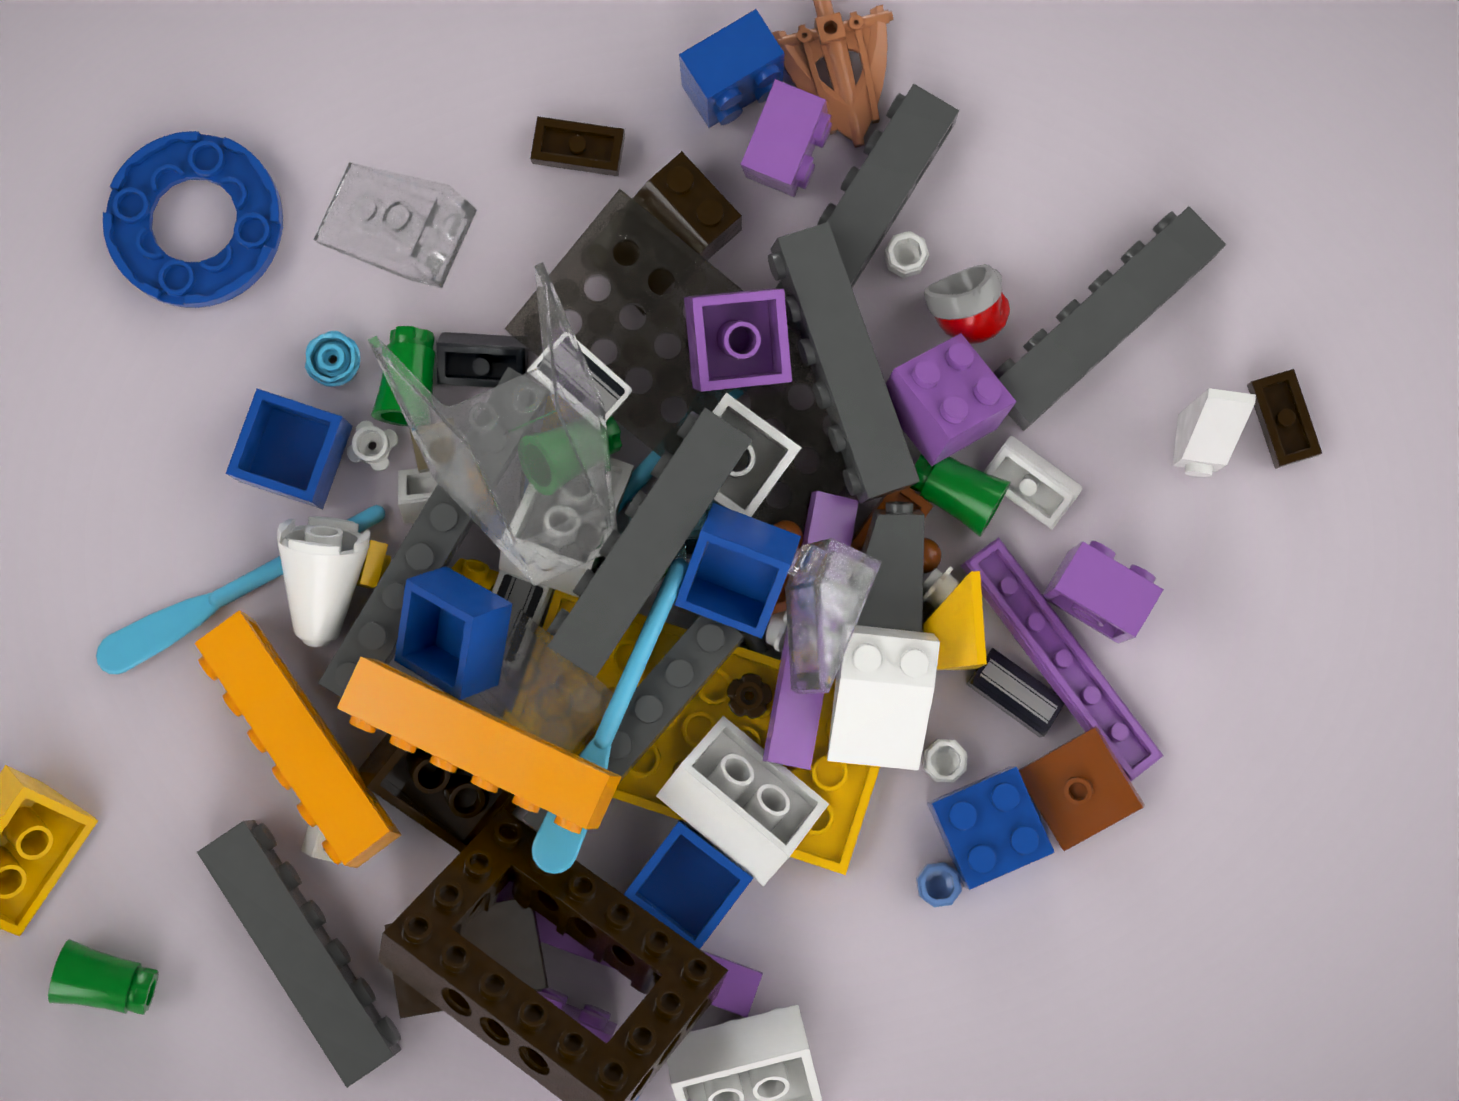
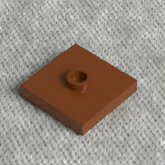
M1097 726L1019 769L1029 795L1063 851L1137 812L1145 805Z

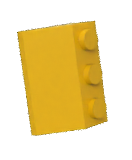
M7 765L0 772V929L20 937L98 820L45 783Z

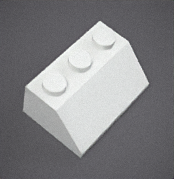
M722 716L679 765L656 797L764 886L791 856L828 807L829 803L785 766L762 761L764 749L725 716Z
M799 1005L776 1008L767 1013L739 1020H730L724 1024L696 1031H689L667 1059L671 1086L676 1101H822Z

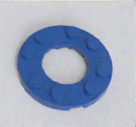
M199 131L179 132L163 136L146 144L128 158L110 184L112 191L106 213L103 212L102 221L104 238L109 254L120 272L134 286L160 302L178 307L200 308L231 300L254 285L266 272L276 255L283 230V210L277 187L261 162L245 147L229 138L200 134ZM188 180H207L221 186L231 196L237 211L234 234L229 244L216 256L201 262H184L168 256L158 246L152 230L153 212L160 198L171 187Z

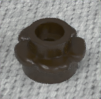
M746 673L741 679L732 680L727 689V696L730 698L729 708L739 717L746 715L754 719L762 716L767 710L766 705L772 700L770 686L767 683H763L762 678L754 673ZM746 692L753 693L754 697L752 700L748 701L745 699Z

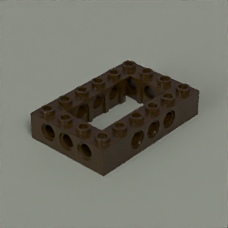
M503 808L382 933L378 962L562 1101H635L716 999L728 969L575 860L572 866L562 873L552 874L544 872L536 865L532 856V845L537 832ZM511 879H514L512 887L513 897L522 907L527 909L530 906L557 926L556 931L562 936L565 933L594 953L593 959L599 963L605 961L631 980L630 986L643 994H647L607 1043L464 938L466 927L483 909L488 912L493 906L495 896Z

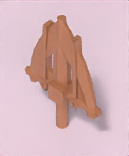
M813 0L817 14L813 29L806 28L804 24L798 26L797 33L789 35L785 31L771 33L785 53L784 67L796 88L826 99L827 111L831 115L830 122L832 123L830 135L838 131L853 141L855 148L864 146V136L868 131L871 121L874 124L879 123L880 120L878 103L883 89L887 65L888 44L886 24L893 20L892 11H884L882 4L872 8L869 15L859 16L857 11L850 13L849 20L842 21L840 12L834 13L831 0ZM848 51L859 53L862 72L857 84L855 83ZM822 57L824 58L833 89L820 80L816 63Z

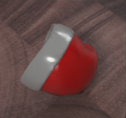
M987 264L973 266L947 276L929 285L924 291L927 307L943 331L952 338L962 333L970 344L982 343L994 338L1005 327L1010 314L1009 301L1002 293V275L998 270L993 269Z

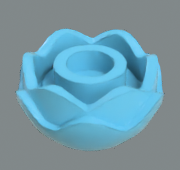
M328 331L311 340L307 345L305 369L309 376L318 383L328 387L341 386L353 379L360 367L359 348L354 340L343 333ZM336 356L337 361L333 364L330 363V358Z

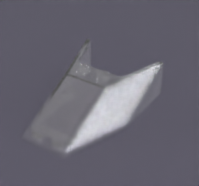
M543 262L534 266L543 349L542 363L538 368L456 405L446 406L440 403L377 336L368 339L434 480L534 586L603 556L598 552L614 529L618 531L604 401Z

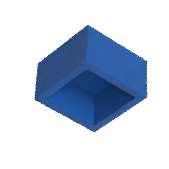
M757 9L679 54L682 87L708 128L717 123L726 125L737 119L743 112L742 108L756 100L758 103L765 102L775 79L783 82L785 53Z
M257 388L226 474L241 483L323 510L353 426L342 416Z
M713 503L699 534L674 605L762 639L801 536Z
M447 566L407 578L394 661L458 700L498 686L513 603Z
M1017 766L1005 768L927 802L955 869L960 874L962 885L969 890L1055 853Z
M679 820L625 891L624 895L698 949H701L752 881L753 877L686 823Z

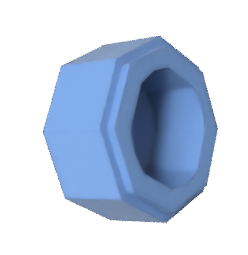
M945 862L926 864L916 877L918 896L933 907L952 905L962 892L960 874Z

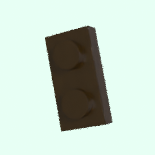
M537 116L530 159L532 164L619 176L625 130L622 128Z
M1294 369L1257 379L1247 384L1249 393L1256 395L1254 408L1275 469L1322 454Z

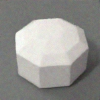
M911 231L893 235L885 249L884 256L888 270L902 278L920 274L928 260L929 252L924 238Z
M936 739L923 751V769L935 782H955L967 771V752L956 740Z

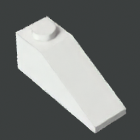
M1208 388L1178 414L1172 466L1185 468V474L1196 477H1211L1212 472H1217L1225 467L1255 405L1256 395Z

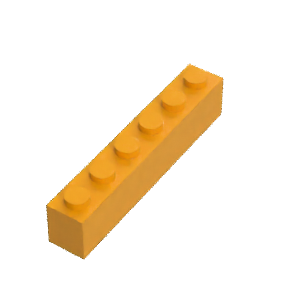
M239 610L195 642V645L203 655L198 659L199 664L212 680H220L227 691L222 695L225 703L236 716L240 717L243 715L251 726V729L247 731L248 737L261 753L266 751L269 753L276 764L272 767L273 774L286 790L291 788L294 790L301 801L297 804L299 813L311 827L316 825L319 827L326 838L322 842V846L334 863L337 865L343 863L344 866L358 868L402 835L374 793L365 786L360 773L254 618Z
M360 656L337 706V709L351 715L349 720L351 725L373 734L377 728L391 734L389 743L411 753H415L417 748L432 754L429 762L452 773H456L457 768L473 774L470 782L493 793H497L499 788L514 794L512 803L533 813H538L540 808H543L556 815L555 824L577 834L581 833L582 828H599L622 777L463 700H458L452 695L376 659Z

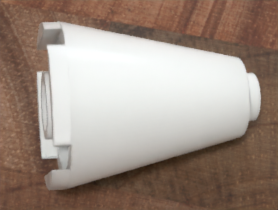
M313 516L308 517V525L295 526V518L279 524L277 542L294 634L298 638L303 639V643L308 646H327L330 644V641L340 636L370 545V532L366 529L363 534L359 533V524L353 521Z

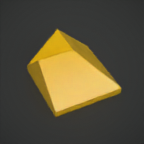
M971 571L922 624L923 632L934 633L940 641L937 670H976L987 664L980 571Z

